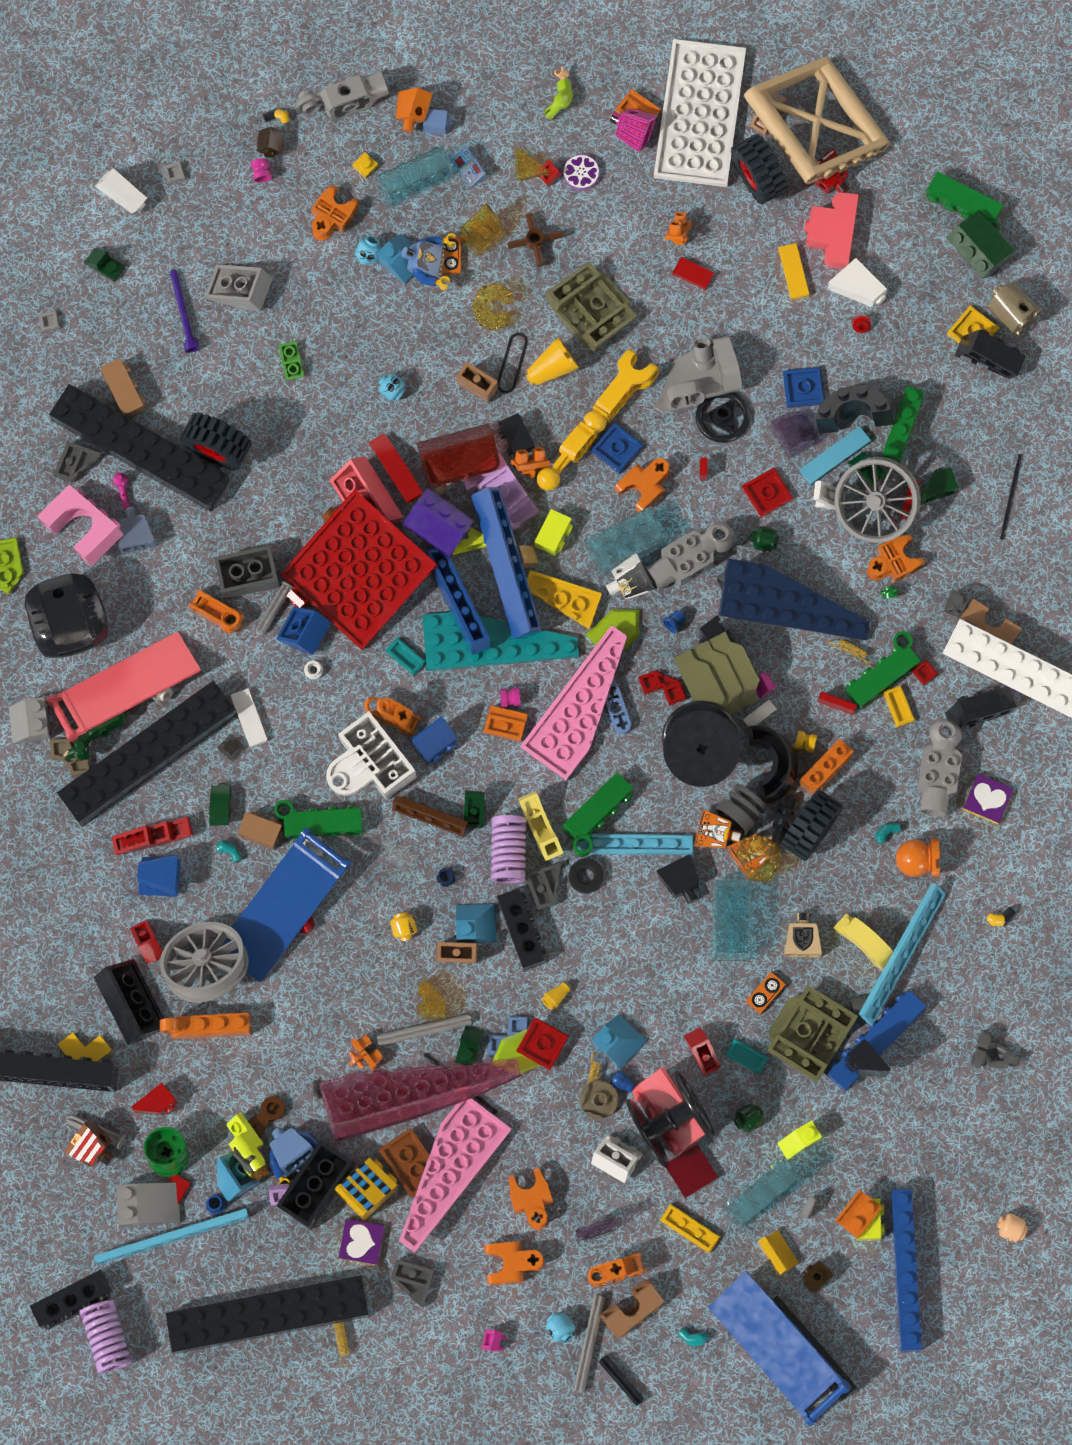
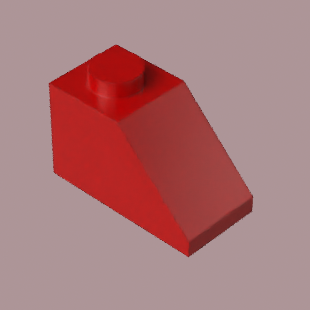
M148 920L131 927L130 930L146 963L158 961L163 951Z
M701 1027L683 1036L703 1076L721 1068L712 1045Z
M161 1082L131 1106L135 1113L164 1115L166 1113L169 1115L177 1108L175 1105L178 1102Z

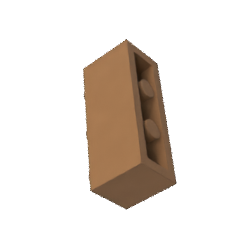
M121 358L101 366V372L121 413L128 418H132L145 412L144 405H146L143 395H138L136 391L138 385L135 379H130L128 375L131 371L127 363H122Z

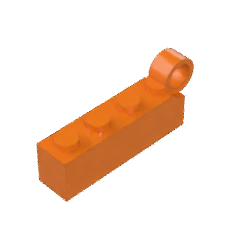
M249 1013L166 1018L160 1020V1032L171 1033L173 1040L251 1036Z

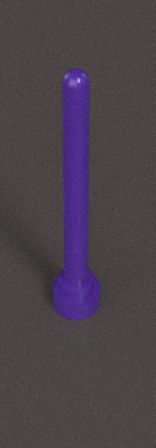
M172 269L170 275L186 337L184 349L186 353L196 352L200 349L199 343L192 334L177 270Z

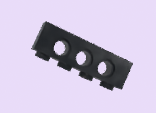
M518 888L498 895L497 900L523 971L546 964L545 958L548 956L544 946L540 947L538 940L541 937L538 929H534L531 922L534 921L531 910L527 911L525 904L528 903L525 893H520ZM514 907H519L522 912L519 915H513L511 910ZM526 925L529 929L526 933L518 932V927ZM527 943H532L535 945L533 951H526L524 946Z
M100 1269L30 1305V1308L39 1327L48 1330L55 1327L57 1321L61 1319L66 1321L74 1317V1312L82 1310L98 1300L103 1302L109 1299L113 1290L104 1271ZM88 1287L95 1288V1294L91 1297L86 1296V1289ZM71 1296L77 1297V1303L74 1306L68 1305V1299ZM53 1305L59 1306V1312L56 1315L50 1314V1308Z

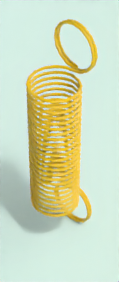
M844 640V641H845L846 643H848L851 647H853L856 651L859 650V651H861L864 655L868 654V652L863 651L862 649H860V648L857 647V646H856V648H855V646H854L853 644L851 645L850 642ZM828 641L829 645L833 644V647H837L834 643Z
M594 1052L592 1053L591 1062H595L593 1061ZM592 1063V1068L590 1070L591 1073L589 1074L588 1079L589 1082L592 1081V1079H594L598 1074L600 1076V1071L594 1072V1070L597 1069L600 1065L602 1066L601 1063Z
M335 1323L333 1325L336 1327L334 1328L337 1335L336 1339L339 1340L337 1341L339 1344L337 1346L340 1348L338 1351L347 1355L344 1352L346 1351L349 1354L344 1324Z

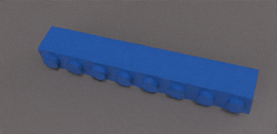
M487 487L472 494L473 505L476 509L478 523L483 533L484 543L487 547L489 560L492 564L494 578L499 588V595L503 602L504 612L508 619L513 639L527 638L542 631L501 489L500 487Z
M912 1189L891 1190L900 1352H920L922 1348Z

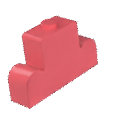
M837 193L832 199L831 208L813 206L811 208L810 220L805 222L804 232H808L806 246L825 249L824 263L830 268L843 270L849 264L858 194Z

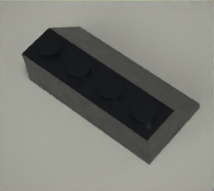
M134 959L106 966L93 977L127 1045L141 1042L160 1032V1020L164 1019Z
M320 1140L276 1207L312 1231L336 1195L335 1188L349 1176L355 1167V1163Z

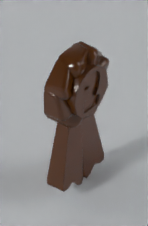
M277 1096L267 1097L261 1104V1113L248 1120L252 1128L256 1127L254 1131L259 1138H262L269 1121L279 1120L284 1114V1102Z

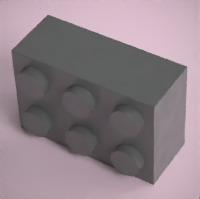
M270 545L214 557L224 599L280 587Z

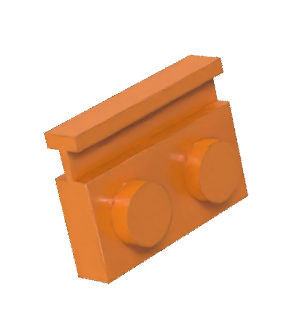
M633 89L630 90L629 94L624 97L615 109L620 115L629 108L654 114L656 117L661 113L659 107Z
M490 705L484 734L521 742L528 714Z
M859 1189L836 1218L835 1222L858 1239L882 1209V1206Z

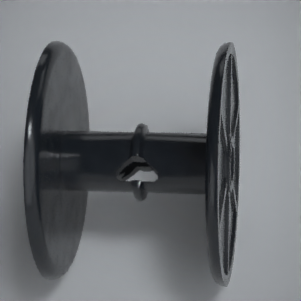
M708 701L686 703L672 712L664 725L662 732L664 759L671 773L680 781L696 787L712 786L726 779L735 769L740 757L738 731L733 718L719 705Z
M677 1070L674 1072V1079L684 1099L679 1104L670 1109L664 1108L663 1113L648 1120L640 1107L632 1099L626 1100L628 1110L641 1136L653 1155L665 1168L668 1167L669 1160L659 1138L673 1129L677 1131L678 1126L690 1119L695 1118L705 1134L712 1140L716 1139L714 1128L690 1085Z

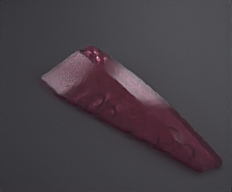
M509 1059L491 1061L490 1064L474 1062L473 1065L466 1066L453 1064V1067H443V1065L415 1067L408 1071L393 1069V1072L382 1073L380 1070L365 1075L363 1072H356L321 1082L319 1086L334 1140L338 1142L448 1108L521 1077V1072L517 1060Z

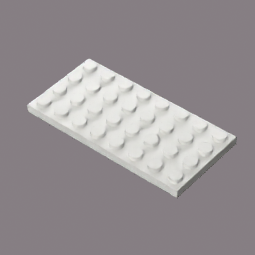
M673 39L654 178L727 187L746 48Z

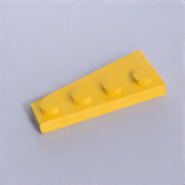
M532 570L529 571L527 582L532 595L590 630L602 593Z

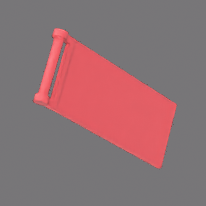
M176 632L57 695L48 696L46 702L52 707L66 732L68 741L73 742L77 740L78 736L86 733L88 730L193 676L201 670L182 637ZM59 701H64L79 727L78 729L74 730L58 704Z

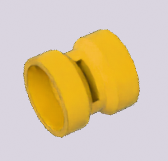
M798 731L794 749H804L808 753L813 754L817 735H807L803 731Z

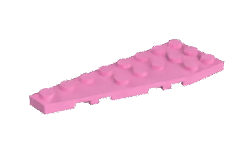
M612 625L520 746L521 749L565 781L569 779L590 751L627 640V636Z
M466 1094L462 1096L440 1125L399 1239L403 1245L416 1253L512 1130Z

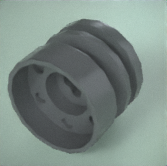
M735 784L733 787L734 791L728 793L733 802L723 799L716 807V812L719 816L732 821L731 826L735 830L747 835L755 825L751 817L760 819V813H765L767 807L753 791L743 785Z

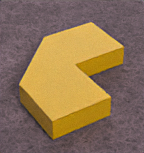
M72 1032L57 1044L65 1055L72 1056V1059L80 1060V1057L92 1058V1061L99 1062V1059L105 1058L112 1052V1049L101 1035L84 1047Z

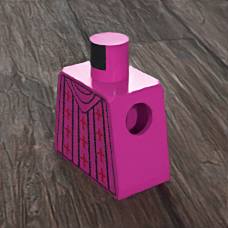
M632 108L625 110L621 115L614 112L610 122L618 126L615 133L616 137L638 152L647 147L656 115Z

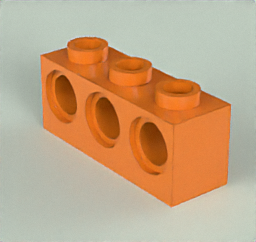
M839 739L800 779L799 785L812 796L818 789L821 790L853 757L854 751Z

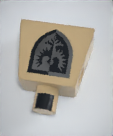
M797 913V923H789L784 957L821 958L822 951L817 924L809 923V913Z

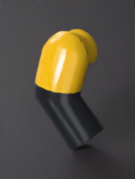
M276 108L262 114L265 122L276 118L280 119L283 124L290 121L289 113L285 110Z
M1008 907L1003 914L990 913L987 916V922L992 926H1005L1016 912Z

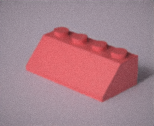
M366 456L350 459L329 480L342 502L355 489L395 526L404 518Z
M664 1067L642 1081L632 1091L635 1100L640 1103L645 1111V1115L650 1120L663 1113L664 1108L670 1109L684 1101L680 1091ZM692 1118L678 1126L677 1131L673 1129L663 1135L662 1138L667 1143L668 1149L676 1157L693 1147L705 1135V1132L695 1118Z

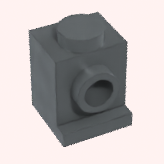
M952 589L943 612L961 618L970 596Z

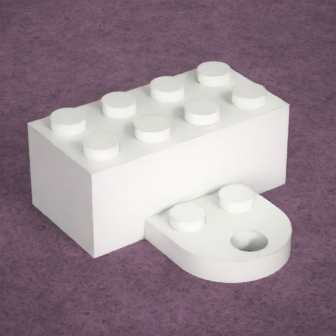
M369 711L338 734L340 742L347 751L329 765L326 774L329 787L339 795H353L372 782L386 800L417 778L415 769ZM337 777H341L344 780V783L339 787L333 785V780Z

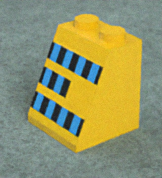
M370 1157L335 1188L337 1194L364 1221L398 1188L396 1184L398 1180L390 1172L386 1174L382 1170L384 1166L377 1159L373 1161Z

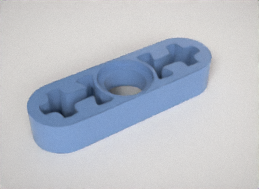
M613 681L611 688H615L613 690L614 699L606 700L605 704L614 730L618 734L623 735L630 731L631 721L619 687ZM619 703L622 709L619 712H613L611 705ZM625 714V716H622V721L627 723V725L622 730L621 727H617L619 725L618 717Z

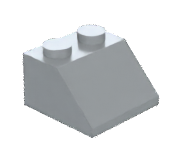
M44 697L26 699L9 707L13 744L51 739L48 707Z

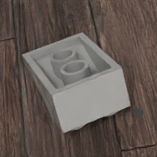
M216 264L205 298L243 310L261 311L273 278L262 268Z
M176 1182L116 1185L118 1225L122 1228L181 1222L180 1203L177 1204Z

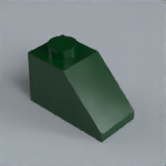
M862 452L847 462V464L851 468L858 462L871 457ZM872 465L860 468V472L874 490ZM876 465L878 486L884 483L886 474L879 465Z
M941 467L935 470L921 496V505L958 492L959 487L951 467Z

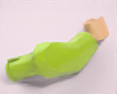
M562 66L561 72L557 69L554 71V74L561 79L557 82L558 93L554 96V102L543 111L550 120L562 109H567L573 98L571 82L567 79L569 72Z

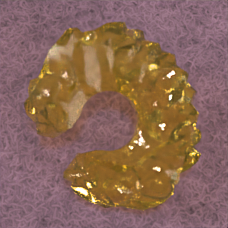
M497 282L482 286V289L478 290L479 293L475 294L473 299L472 312L476 318L475 321L479 323V326L489 328L490 331L507 326L508 323H511L512 314L510 311L492 314L488 306L492 300H500L506 305L513 303L512 293L503 284Z
M757 835L744 838L737 849V858L740 863L747 862L755 852L763 854L765 858L763 866L747 869L746 874L749 875L750 881L765 883L773 881V877L781 871L782 858L779 847L771 839H767L766 836L761 837Z

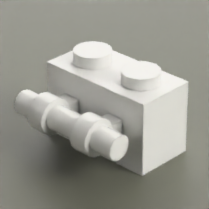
M608 1134L606 1139L604 1138L595 1150L591 1164L625 1183L634 1171L637 1160H640L643 1154L637 1151L636 1147L632 1145L630 1147L623 1143L619 1137H613Z

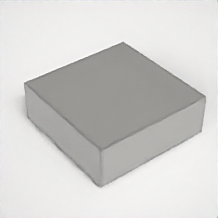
M181 161L163 166L168 185L186 180Z
M56 310L38 314L42 333L60 330Z
M808 1198L800 1217L806 1220L809 1218L816 1199Z

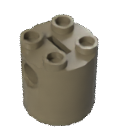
M1014 281L1006 286L998 285L991 292L993 299L987 307L1016 337L1024 332V328L1027 325L1029 327L1034 325L1038 320L1036 317L1042 312L1041 308Z

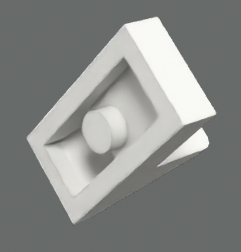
M816 481L813 498L816 501L815 507L835 509L836 487L823 481ZM845 491L843 492V501H845L846 497Z

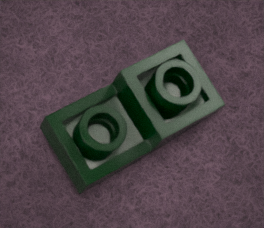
M230 785L211 786L209 805L210 826L229 825L232 791Z

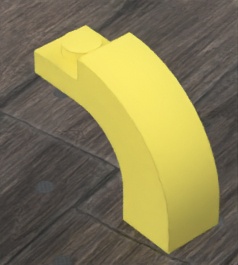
M536 791L518 798L526 822L545 861L563 854L558 838L551 828Z
M845 914L833 928L837 933L861 949L873 965L883 971L893 950L862 921Z

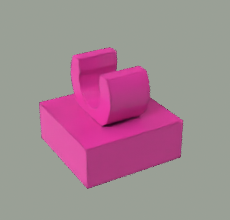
M766 672L758 675L760 681L756 693L760 699L766 697L777 686L776 683L772 684L770 681L772 675H767Z
M486 1329L481 1349L496 1352L498 1350L503 1351L504 1347L499 1346L500 1339L506 1340L507 1337L501 1335L502 1332Z

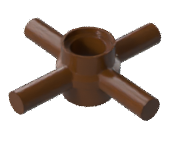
M527 213L528 233L523 239L507 242L508 249L527 245L529 249L534 250L537 267H542L545 264L541 248L545 241L563 238L562 230L543 234L539 229H536L533 213ZM534 237L540 239L538 242L531 241V239Z

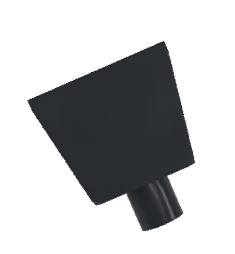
M690 854L657 870L656 875L675 899L683 895L687 904H691L698 899L693 890L699 887V880Z

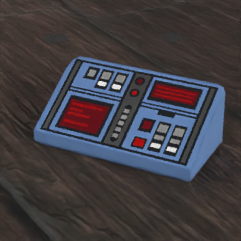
M466 146L462 147L450 158L470 188L486 179L484 170Z

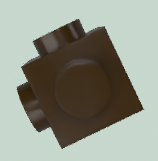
M271 126L258 131L257 152L264 154L268 158H273L275 155L283 153V131Z
M819 1260L814 1266L810 1264L802 1272L804 1274L802 1278L804 1281L803 1286L809 1292L814 1291L817 1293L834 1274Z

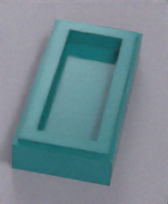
M398 637L385 650L391 658L413 677L426 664L422 657Z
M735 1038L725 1054L727 1058L758 1075L769 1058Z

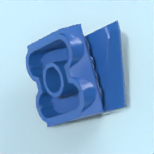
M178 855L160 858L142 857L141 862L138 863L137 873L139 895L178 896L181 859H178Z

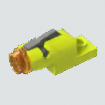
M238 1113L226 1124L235 1137L228 1145L233 1150V1156L242 1164L247 1174L252 1179L255 1178L256 1181H260L270 1173L263 1156L258 1151L264 1143L244 1115Z

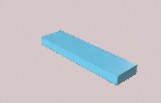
M859 426L800 468L799 472L812 485L868 445L871 440Z

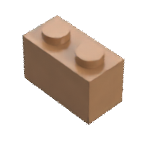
M468 362L464 364L456 376L458 385L489 403L498 390L497 380Z
M252 811L251 813H245L237 834L243 839L275 850L283 827L280 825V821L273 818L269 820L264 819L261 814Z
M437 942V962L478 963V943Z

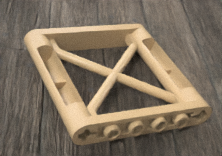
M828 56L753 86L744 94L747 102L806 184H811L824 177L827 179L836 172L841 173L850 166H857L863 160L869 161L875 155L886 150L891 144ZM814 76L820 82L815 115L774 101L770 96L775 92ZM827 87L858 130L822 118ZM777 110L813 122L808 153ZM820 125L859 138L865 144L822 164H819L815 159Z

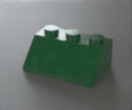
M980 210L958 224L946 237L982 279L991 277L1015 252L1014 248Z

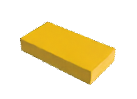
M902 686L883 692L897 728L915 722Z

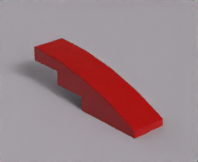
M385 433L369 441V446L406 503L408 504L422 496V490Z
M184 817L171 822L165 821L152 826H143L112 836L115 855H121L179 841L194 835L190 818Z

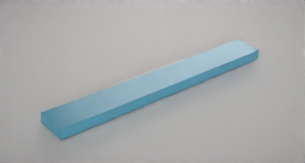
M931 883L859 1012V1015L868 1024L873 1025L946 895L935 883Z
M242 1209L95 1255L94 1259L99 1265L249 1219V1213L247 1209Z

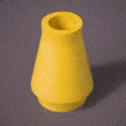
M562 982L557 987L544 993L541 1000L548 1009L552 1010L559 1006L571 990L566 983Z

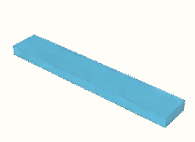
M593 834L590 838L593 842L590 854L693 855L694 835ZM580 841L577 843V848L585 851L589 848V845L584 841Z

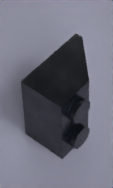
M865 1039L853 1048L845 1058L847 1069L851 1073L855 1072L857 1075L887 1077L891 1070Z

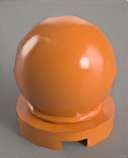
M931 838L928 844L922 840L911 839L899 846L896 851L895 861L899 870L906 876L920 877L927 872L931 873V877H939L940 875L938 859H940L939 838Z

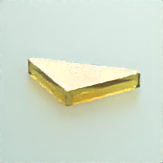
M517 147L514 148L517 181L550 174L547 169Z

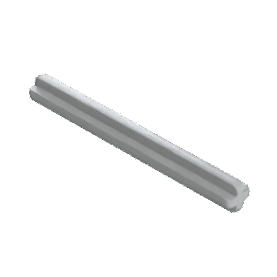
M461 1015L377 1035V1042L379 1046L468 1026L472 1024L471 1015Z
M594 1295L574 1384V1391L577 1393L585 1392L601 1320L599 1315L602 1314L605 1297L602 1295Z

